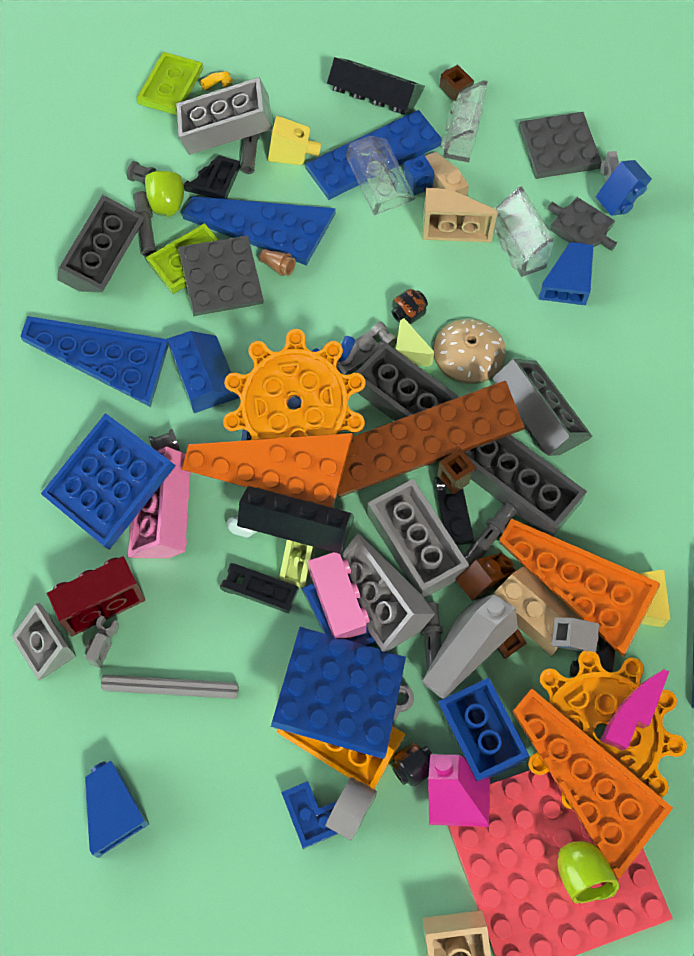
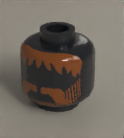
M408 289L393 299V309L391 312L396 321L400 322L404 318L409 324H412L426 314L428 302L421 291Z
M411 743L393 756L394 764L391 765V768L403 785L417 786L429 777L430 754L432 752L426 745L421 748L417 743Z

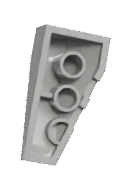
M356 535L342 554L349 563L352 583L355 582L361 596L358 599L360 607H365L370 621L366 623L368 631L381 650L386 652L420 633L435 613L423 596L361 535Z
M495 594L473 601L455 620L422 680L423 685L442 699L447 697L518 629L516 608Z

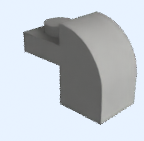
M351 777L337 800L325 826L352 841L367 811L372 806L377 796V791Z

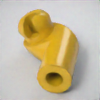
M227 71L216 72L200 80V85L206 91L219 82L222 83L223 87H227L233 83V79Z

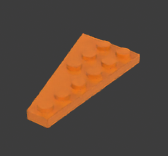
M353 433L188 444L181 470L244 487L261 488L334 508Z
M511 519L499 539L500 545L582 620L599 623L598 634L621 656L625 657L660 587V583Z
M531 688L512 712L593 843L605 855L616 878L619 880L673 807Z

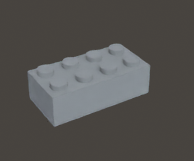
M260 77L176 104L178 137L189 155L273 129L269 95Z
M414 479L368 502V517L409 583L424 599L454 583L469 567L468 562Z

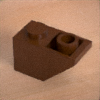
M498 553L476 559L456 581L473 601L486 596L498 588L516 570L513 568L512 561L507 556Z

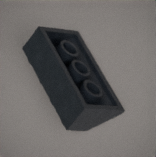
M337 57L333 59L327 84L332 85V90L345 94V91L353 93L352 97L360 100H365V97L373 100L372 104L380 107H385V104L393 107L392 111L400 114L414 109L425 85L355 61Z
M247 486L239 501L237 526L341 554L352 527L354 516L350 512Z

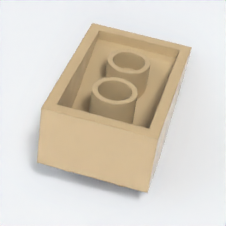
M426 188L423 240L492 242L497 210L451 189Z
M483 910L423 918L428 956H491L488 928Z

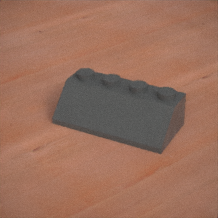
M102 195L61 263L57 280L77 291L103 292L145 217Z
M513 358L493 377L496 383L506 380L520 417L525 423V429L534 435L539 442L538 447L543 453L548 456L562 455L593 437L537 361Z

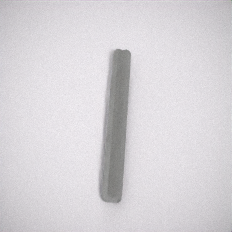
M103 675L101 679L102 690L115 692L236 699L239 691V686L236 682Z

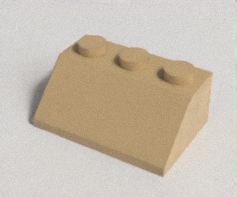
M524 566L511 574L494 592L496 596L516 608L518 628L551 657L559 649V647L551 646L555 618L581 619Z

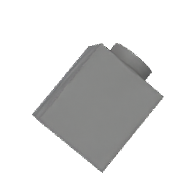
M555 618L551 646L581 652H596L599 623L576 618Z

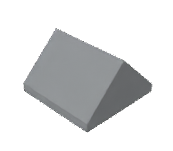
M36 603L12 636V639L38 680L45 678L76 657L53 619L40 603Z

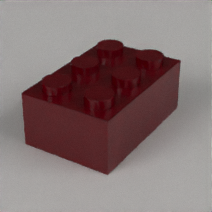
M124 556L111 558L103 566L95 570H86L78 578L70 582L59 583L53 587V590L47 592L59 622L71 637L95 626L97 619L101 615L107 620L146 601Z

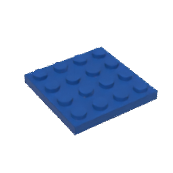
M105 413L42 491L41 495L101 545L110 550L176 465Z
M299 627L271 727L384 759L387 753L406 657L387 651L383 652L380 649L342 638L335 639L334 636Z

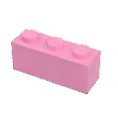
M333 552L309 560L308 569L332 636L335 639L342 638L347 640L366 633V623L370 622L365 607L360 608L357 598H360V593L356 583H351L348 577L351 569L347 559H342L340 554Z

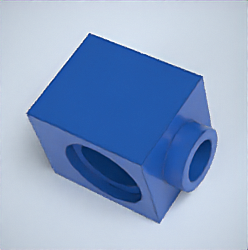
M425 155L404 162L402 180L412 196L425 192L426 188L433 187L434 170Z

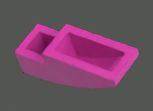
M663 669L641 683L626 697L609 720L601 736V742L621 751L628 749L636 726L642 729L650 726L669 671Z

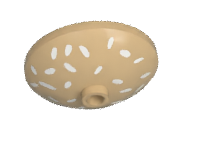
M461 319L446 325L438 333L434 342L433 351L437 366L447 377L460 383L477 384L493 378L501 370L506 358V346L500 333L488 323L476 319Z

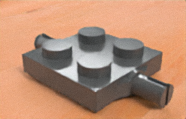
M577 197L565 208L560 207L553 201L548 206L547 210L558 216L551 224L550 230L569 243H584L594 245L593 247L602 244L611 251L616 247L617 242L606 236L607 232L613 227L615 220Z

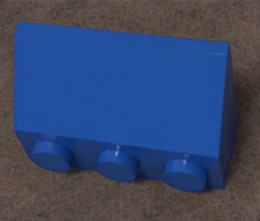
M189 331L167 338L193 413L240 398L238 394L229 391L225 387V378L231 371L217 336Z
M489 677L438 701L477 782L501 774L526 762L529 754Z

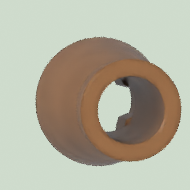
M267 249L261 252L259 258L261 263L266 264L281 276H289L296 264L295 258L291 254L269 251Z

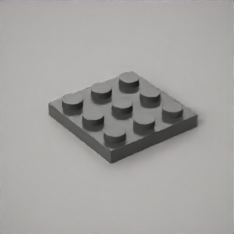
M584 112L520 121L519 130L535 179L600 169L602 162Z
M248 235L178 247L193 316L263 304L264 299Z

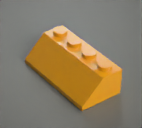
M392 726L385 758L381 759L277 729L278 734L349 779L353 777L373 789L376 788L406 735Z

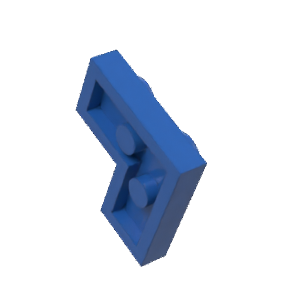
M308 781L281 792L303 849L339 834L325 826L337 801L319 808Z

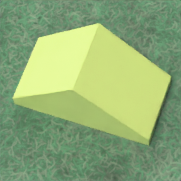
M404 318L400 320L396 350L414 364L429 367L433 364L434 351Z
M287 540L279 580L296 585L299 588H304L310 573L308 561L314 559L316 547Z

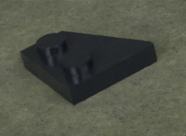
M222 156L216 157L209 166L202 168L198 172L199 176L191 182L187 180L184 183V190L210 198L227 199L241 167L240 161Z

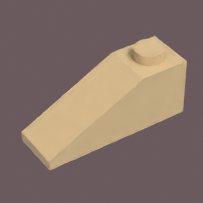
M436 151L425 155L434 170L432 188L451 189L462 195H468L469 185L457 167Z

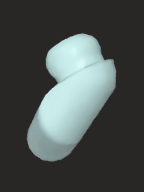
M236 516L230 517L227 521V527L232 534L249 538L257 533V531L238 527V517Z

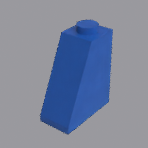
M570 242L543 281L539 300L586 306L591 291L594 245Z
M104 761L95 765L90 770L91 774L85 777L89 850L97 858L149 825L120 771L112 761L108 763Z

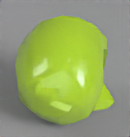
M155 171L147 174L145 186L149 208L157 215L166 217L175 215L180 209L184 197L182 177L175 172Z
M587 841L570 842L559 850L557 860L559 874L565 890L573 903L580 904L595 900H605L616 894L619 889V883L605 855L597 846ZM603 882H607V883H606L605 885H603L602 887H599V888H591V886H593V885H596V884H599V883H603Z

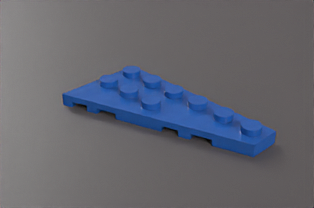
M195 196L191 198L182 212L183 219L198 225L205 223L209 229L232 238L248 235L251 245L269 251L289 253L295 258L296 262L306 266L336 214L335 208Z
M27 316L20 336L23 342L151 407L169 347L168 340L163 338Z

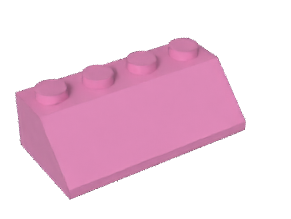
M167 446L158 450L160 454L176 466L131 522L128 548L129 558H171L185 552L191 472L181 470L185 453Z

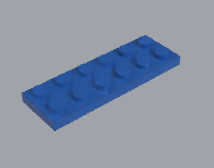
M417 110L307 162L306 170L326 198L330 200L404 164L405 161L419 157L441 146L443 139L423 114Z

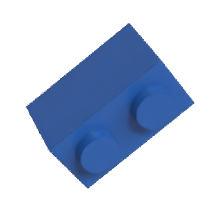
M636 160L621 161L595 197L611 216L624 215L631 211L636 199L644 194L647 190L646 186L652 178Z

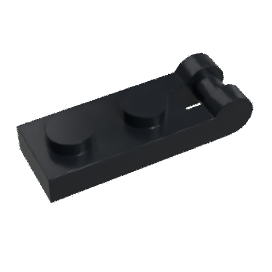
M435 477V487L444 527L456 545L473 543L474 536L464 489L462 488L454 494H446V485L439 477Z
M230 563L227 570L229 574L220 585L222 591L239 595L288 614L290 613L299 591L298 586ZM238 577L245 578L242 585L236 583Z

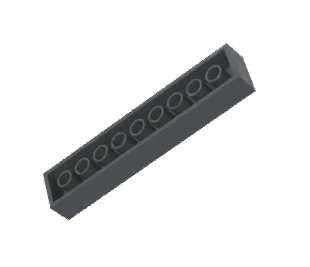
M386 342L355 372L364 376L366 381L365 388L357 393L393 421L459 398L458 395ZM512 435L464 452L477 467L472 472V481L502 504L507 502L513 505L519 517L535 529L548 535L554 536L582 503L587 493L585 489Z

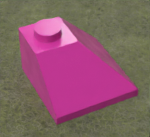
M430 754L428 777L429 825L489 827L490 778L477 782L466 759L460 755Z

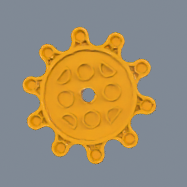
M292 329L288 332L286 345L279 352H273L263 342L255 341L249 346V355L254 362L252 371L246 375L230 373L225 378V387L229 391L238 394L241 403L237 410L226 414L223 419V425L229 431L247 430L251 435V440L338 434L343 430L359 432L363 429L365 420L361 414L350 410L348 400L351 395L365 388V378L359 373L343 375L338 371L337 362L343 354V348L337 341H330L320 351L312 352L306 347L305 334L300 329ZM293 396H298L302 401L301 407L295 410L288 407L289 399Z
M583 651L578 657L579 672L573 678H565L555 669L549 668L544 670L540 675V684L549 694V703L660 797L665 796L669 786L658 770V763L664 756L679 757L687 749V743L683 737L667 732L663 726L664 715L673 710L677 705L675 694L670 690H662L650 726L643 729L636 726L628 749L621 751L601 742L596 737L594 729L598 724L607 726L620 704L641 684L640 679L644 671L642 662L637 658H628L623 662L619 671L608 672L602 668L600 658L596 652ZM538 753L530 756L528 766L532 773L543 775L549 772ZM562 793L561 801L566 808L572 809Z

